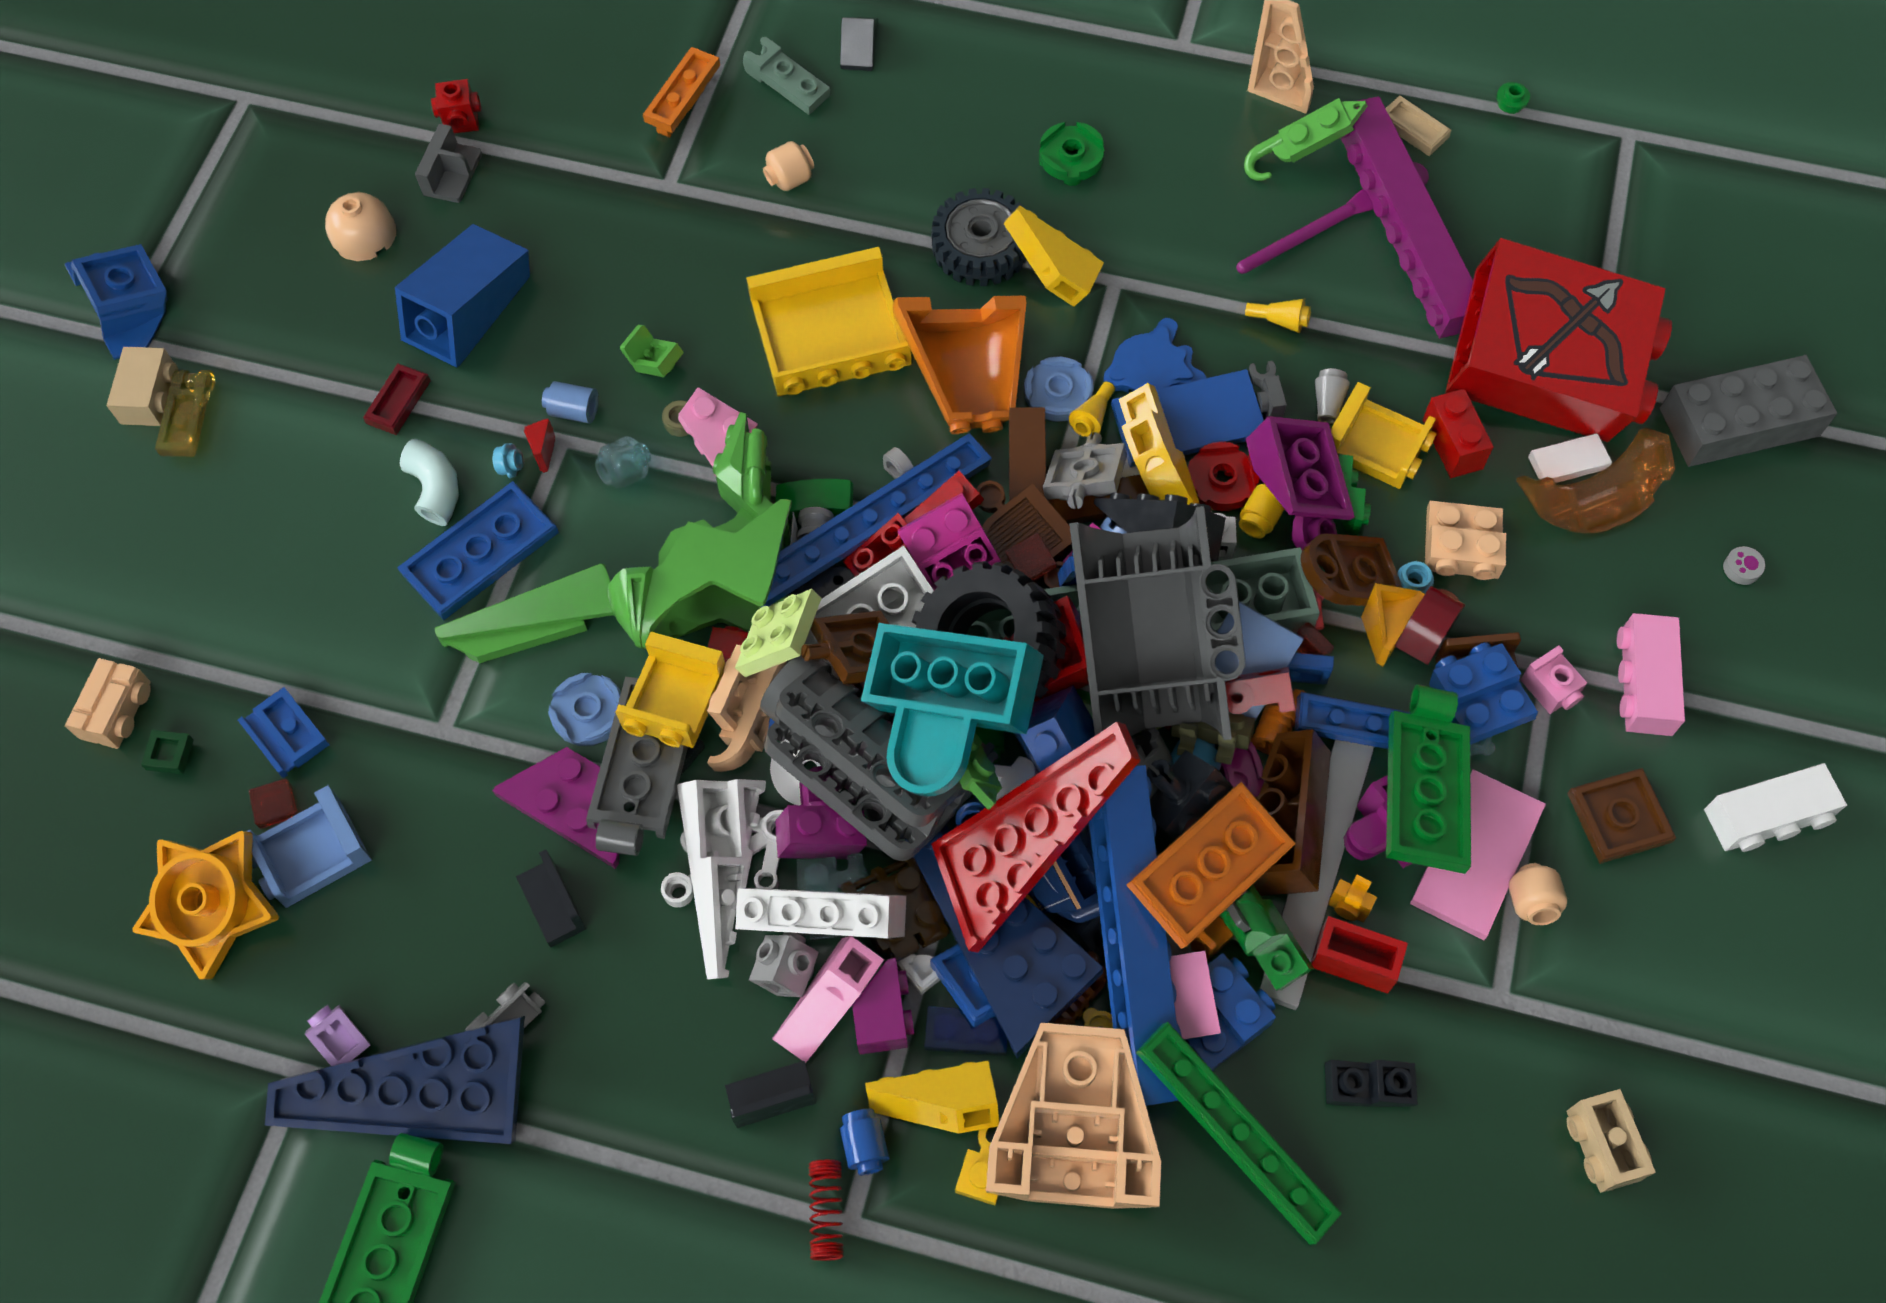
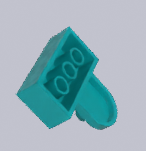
M879 623L861 701L879 711L895 714L887 748V765L895 782L905 790L916 795L930 797L943 794L952 789L966 771L976 727L1027 735L1044 655L1029 644Z

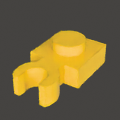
M987 1128L981 1129L978 1132V1143L981 1147L980 1153L970 1149L967 1150L955 1193L995 1206L998 1195L986 1192L989 1147L991 1144L986 1139Z

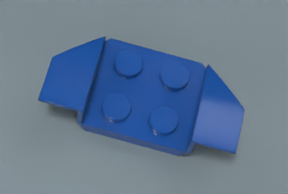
M139 244L104 253H94L64 263L75 286L82 285L100 319L103 340L113 359L120 358L123 347L148 348L164 317L168 298L167 290L143 246Z

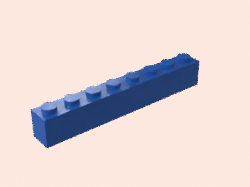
M1140 765L1131 771L1089 821L1113 1029H1125L1145 1105L1148 1106L1179 1100L1135 1052L1163 1023L1169 1022L1180 1035L1181 1030L1176 1021L1174 1003L1177 995L1175 985L1171 979L1169 963L1171 947L1166 938V931L1126 885L1157 857L1154 839L1156 836V823L1151 814L1149 798L1151 795V782L1146 773V765Z

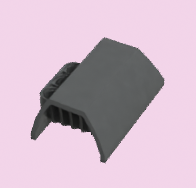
M1204 506L1196 507L1192 518L1179 528L1121 534L1093 528L1078 522L1069 523L1095 736L1115 722L1125 724L1130 736L1150 728L1180 725L1182 722H1204L1217 729L1223 740H1231L1225 680L1230 681L1241 675L1245 667L1246 658L1236 578L1229 567L1222 564L1211 565ZM1216 570L1225 572L1229 578V586L1221 594L1211 592L1206 585L1208 575ZM1224 610L1233 616L1234 626L1232 630L1227 633H1218L1212 628L1211 618L1215 612ZM1225 650L1235 653L1239 660L1237 669L1230 673L1220 671L1216 665L1217 655Z

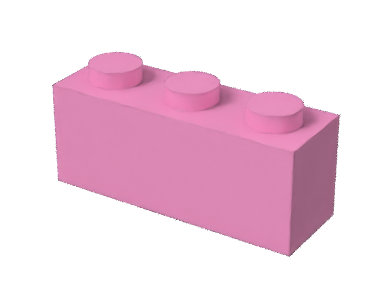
M1633 613L1624 627L1621 626L1617 634V647L1622 649L1623 660L1619 665L1618 679L1620 683H1624V695L1620 701V716L1625 718L1626 732L1673 736L1685 722L1679 617Z

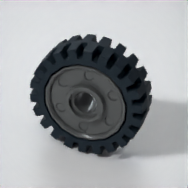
M976 188L968 189V196H965L963 191L958 192L955 195V200L949 197L945 200V205H940L937 209V216L934 215L932 222V250L938 266H943V272L948 276L953 273V279L961 282L963 277H965L966 285L971 286L974 285L975 280H980V286H987L988 279H991L993 284L996 285L1001 283L1002 276L1006 280L1012 278L1013 271L1018 273L1027 259L1006 229L1004 222L1022 204L1020 202L1015 204V198L1011 195L1003 199V192L996 190L994 195H990V188H982V194H977Z

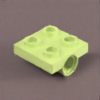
M809 589L797 595L792 594L781 602L771 606H763L757 610L752 617V626L748 636L740 647L741 653L735 669L744 677L799 657L822 598L813 589Z

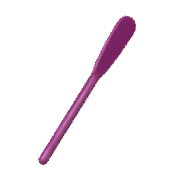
M1413 162L1424 185L1427 184L1429 179L1427 169L1420 163ZM1364 189L1360 190L1345 205L1239 261L1236 265L1237 271L1240 274H1245L1350 216L1373 210V203L1367 191Z

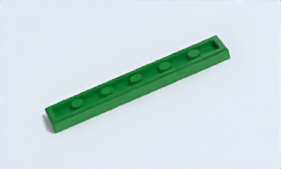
M1169 1022L1163 1023L1135 1053L1308 1244H1317L1340 1217L1341 1211Z

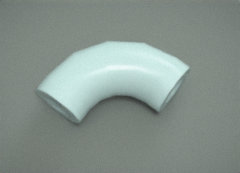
M412 439L404 446L400 457V467L403 472L417 477L422 483V492L414 509L429 522L446 526L453 515L459 497L456 470L444 453L424 441Z

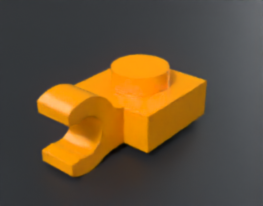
M1358 874L1352 884L1340 879L1329 899L1328 905L1335 908L1334 910L1339 916L1347 920H1359L1364 923L1377 899L1376 896L1367 892L1372 881Z

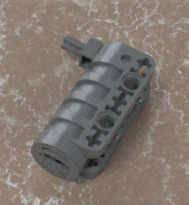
M802 655L791 659L772 680L761 700V711L775 722L768 729L764 741L765 752L888 856L899 861L909 860L914 857L949 823L963 805V802L973 793L964 790L960 782L949 791L930 797L916 795L899 786L891 776L887 765V748L893 725L890 722V714L879 711L862 702L860 689L853 684L843 685L842 681L831 674L832 667L823 659L804 661ZM786 739V740H788L790 743H788V742L785 741V742H782V743L780 744V743L777 742L776 740H778V741L781 742V741H783V740ZM982 742L981 746L987 758L993 763L999 756L993 751L995 746L991 742L987 744ZM814 760L821 765L822 770L819 772L809 771L803 766L802 762ZM842 788H845L848 790V792L844 790L841 793H839L835 789L841 790ZM857 799H860L856 806L852 805V802L855 804ZM873 809L881 815L882 820L876 822L869 821L863 816L862 810ZM887 824H890L892 827H888L885 832L884 829L886 828ZM904 837L908 840V842L903 841L902 843H899L895 839L899 840Z

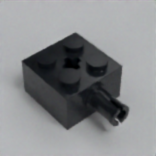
M1187 750L1182 753L1172 767H1170L1166 760L1154 761L1151 765L1160 773L1159 775L1149 767L1146 771L1150 782L1158 788L1150 799L1151 814L1156 823V832L1170 845L1234 788L1214 766Z

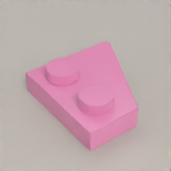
M697 387L680 411L678 420L685 431L694 438V444L700 454H704L713 467L717 454L723 453L726 446L725 437L728 427L731 424L735 425L740 412ZM747 417L749 432L752 433V429L757 428L758 423Z

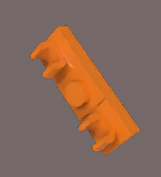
M691 47L643 113L644 122L655 126L657 133L670 138L671 133L675 131L684 116L690 111L720 67L719 57Z

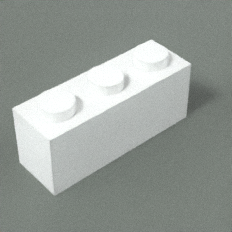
M1825 763L1718 795L1704 811L1725 852L1739 847L1742 852H1746L1760 847L1765 843V839L1776 836L1778 841H1782L1801 832L1800 828L1811 825L1814 830L1827 827L1837 821L1835 815L1844 809L1847 804Z

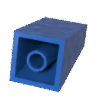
M472 224L395 286L401 341L457 368L530 277L529 250Z

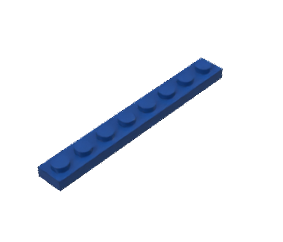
M968 433L781 550L774 580L764 606L772 605L852 554L897 513L905 518L958 471L966 479H969L988 467L992 458L975 438Z

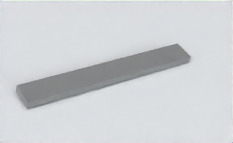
M1334 740L1330 757L1319 891L1288 894L1281 915L1310 962L1312 961L1344 852L1343 838L1354 818L1373 753V746ZM1264 971L1259 989L1264 990L1274 1003L1296 1010L1308 973L1283 990L1276 991Z

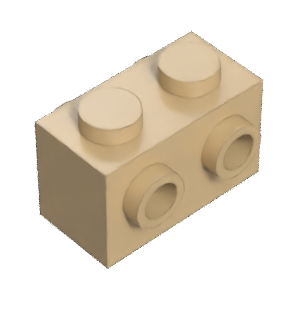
M1621 1089L1580 1100L1566 1111L1569 1116L1567 1117L1569 1133L1574 1141L1580 1143L1585 1155L1584 1168L1592 1183L1597 1184L1600 1193L1640 1182L1656 1173L1650 1152L1641 1139L1634 1122L1632 1110L1626 1103Z

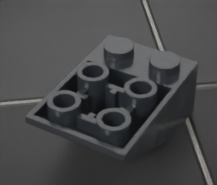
M1111 493L1110 498H1094V504L1127 533L1179 528L1192 518L1196 507L1204 506L1211 561H1218L1226 517L1211 513L1212 507L1199 503H1190L1188 505V498L1170 494L1165 495V500H1159V497L1149 494H1138L1137 499H1132V496L1121 493Z

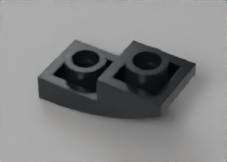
M1329 1060L1324 1063L1326 1104L1363 1107H1409L1418 1105L1415 1063L1375 1060L1371 1063Z

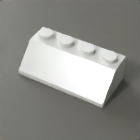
M902 546L822 598L815 618L882 611L889 624L916 628V625L912 623L915 611L921 612L925 604L921 599L928 591L932 594L934 590L905 546ZM810 630L805 644L818 643ZM823 659L832 667L831 674L834 675L837 679H840L831 663L828 660Z

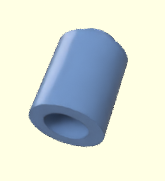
M554 381L550 387H546L543 391L542 406L546 408L548 416L590 424L593 422L597 412L598 392L594 388Z

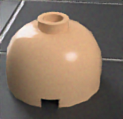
M354 192L339 197L331 204L325 218L327 236L333 248L345 259L354 261L371 260L377 257L376 252L380 251L384 246L386 250L389 249L396 237V224L388 208L381 200L367 193Z

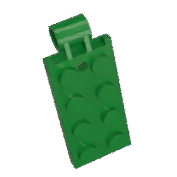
M1417 684L1410 698V714L1393 711L1389 715L1386 858L1466 874L1471 868L1470 726L1452 723L1458 706V694L1456 692Z
M400 1133L394 1140L390 1151V1165H386L385 1162L376 1159L372 1161L319 1303L414 1302L456 1184L454 1180H442L433 1177L442 1159V1143ZM410 1189L409 1197L403 1200V1192Z

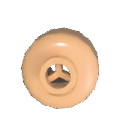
M789 141L767 153V166L763 167V172L771 186L776 184L781 190L790 191L810 180L811 170L814 169V162L808 149L803 144L798 145L796 142Z
M1538 863L1526 864L1509 881V892L1516 914L1531 924L1547 925L1559 919L1561 913L1567 907V895L1561 877L1551 867L1541 866Z

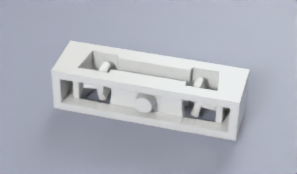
M738 888L735 929L876 938L905 937L906 896Z

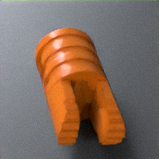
M1294 689L1293 691L1295 711L1280 713L1278 703L1265 705L1255 734L1251 739L1257 750L1269 755L1277 733L1292 732L1295 726L1297 696L1304 692V690Z

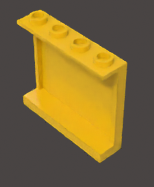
M879 247L746 277L751 304L778 397L787 394L796 395L804 390L821 386L829 387L837 382L854 378L863 379L871 374L887 370L896 371L904 366L912 365L911 350L893 314V299L883 271V260Z

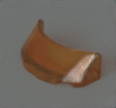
M1644 428L1638 430V434L1633 442L1614 463L1586 480L1566 485H1556L1554 479L1550 477L1535 480L1523 475L1516 478V480L1543 520L1559 528L1577 533H1597L1610 530L1612 527L1620 524H1625L1645 511L1655 501L1653 494L1664 480H1670L1675 470L1669 435Z

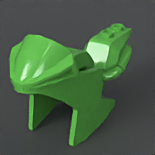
M740 412L735 425L731 424L728 427L725 437L726 446L723 453L717 454L713 465V473L716 475L719 494L737 512L735 518L716 527H712L704 519L694 523L688 521L685 526L670 532L659 552V566L655 569L651 566L622 569L609 583L608 599L611 609L619 624L638 648L646 649L645 643L650 632L677 639L716 623H725L729 626L741 628L749 633L753 615L767 601L780 551L791 544L788 516L792 500L780 499L775 504L770 502L771 461L766 456V448L768 447L767 436L762 430L757 428L752 429V433L749 432L746 413ZM784 596L783 598H781L773 604L783 601L786 598V596Z

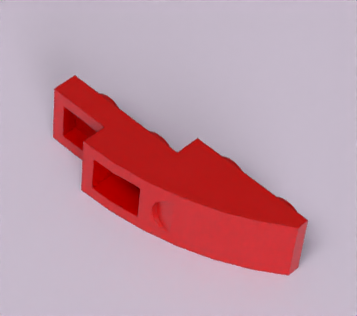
M958 471L905 518L897 513L843 562L856 577L902 546H905L907 549L897 531L901 527L960 493H963L972 510L985 499L965 476Z

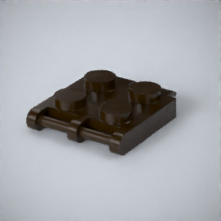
M914 857L909 860L897 861L883 869L878 866L872 869L871 875L854 883L847 881L841 884L843 893L906 896L905 937H868L879 956L886 953L889 959L896 958V962L920 949L915 937L920 945L925 948L949 934V930L944 923L946 919L943 917ZM901 869L898 873H895V874H893V875L887 877V875H889V874H891V873H893V872H895V871ZM868 885L865 889L857 892L858 889Z

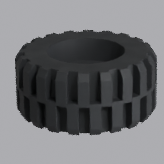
M986 561L975 562L972 564V570L963 565L952 571L954 576L948 579L946 576H942L935 582L937 588L933 593L930 594L927 591L921 599L925 603L921 612L915 611L912 623L916 625V628L966 635L971 625L982 615L999 609L1010 610L1015 624L1013 641L1027 643L1044 655L1035 694L1042 698L1049 690L1045 687L1050 678L1057 679L1061 671L1056 666L1058 659H1065L1066 646L1060 643V639H1065L1067 636L1064 623L1058 620L1061 618L1062 613L1058 605L1050 599L1051 596L1026 574L1018 569L1013 570L1007 564L999 562L994 563L992 566Z

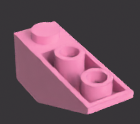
M853 936L841 938L804 992L803 997L799 999L772 1040L806 1063L859 997L884 959Z

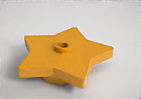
M239 831L203 850L169 840L159 839L157 841L158 874L150 890L149 904L132 930L136 934L164 939L176 944L199 979H213L236 937L279 919L278 913L252 882V833Z

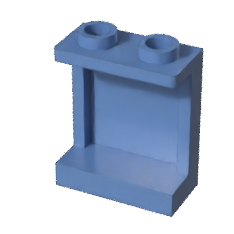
M329 785L314 792L319 803L260 835H255L250 829L247 831L253 835L252 867L254 869L259 867L264 876L258 880L263 892L269 900L276 898L286 908L372 861L340 798Z

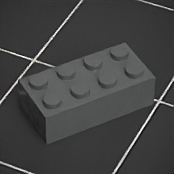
M1807 355L1673 385L1660 407L1688 467L1819 437L1837 415V411Z

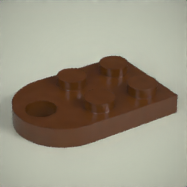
M1320 534L1302 550L1301 566L1306 579L1316 592L1335 604L1366 606L1375 583L1403 588L1384 538Z

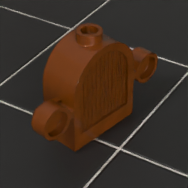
M992 480L981 483L976 490L985 500L978 506L984 512L993 513L986 520L982 528L1001 560L999 563L1010 562L1015 569L1026 574L1035 583L1044 577L1047 589L1060 587L1057 573L1064 564L1063 560L1073 550L1070 526L1033 483L1007 504H1005L1006 497L1001 484Z

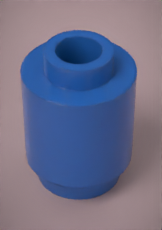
M861 1109L843 1115L841 1117L843 1126L840 1128L848 1168L850 1170H858L860 1176L883 1170L882 1163L890 1158L881 1120L875 1117L874 1109Z

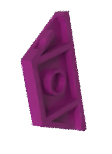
M565 747L500 783L492 790L499 799L614 869L619 865L620 857L618 853L598 851L596 849L597 828L592 829L587 826L586 818L600 766L570 748Z

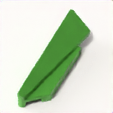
M598 564L435 627V634L442 646L446 648L450 646L465 653L468 658L482 663L588 631L585 619L614 615L608 599V586L611 579L605 564Z

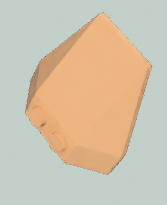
M1040 1023L989 1147L986 1192L1030 1202L1099 1208L1159 1207L1161 1159L1125 1029Z

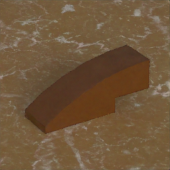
M1045 407L1009 408V501L1032 483L1045 497L1043 491L1046 479Z

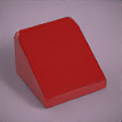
M543 419L525 426L523 430L538 467L543 473L549 469L555 444V433L549 419Z

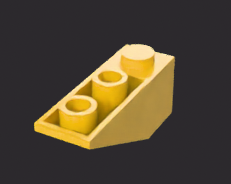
M1019 205L1005 220L1004 225L1045 288L1074 307L1089 294L1104 262L1094 256L1088 249L1082 248L1067 238L1060 230L1054 229L1039 219L1035 213Z
M989 1061L966 1062L955 1067L939 1070L928 1069L917 1074L895 1078L884 1077L878 1081L865 1083L869 1108L874 1109L876 1114L958 1134L998 1127L999 1125L998 1104Z

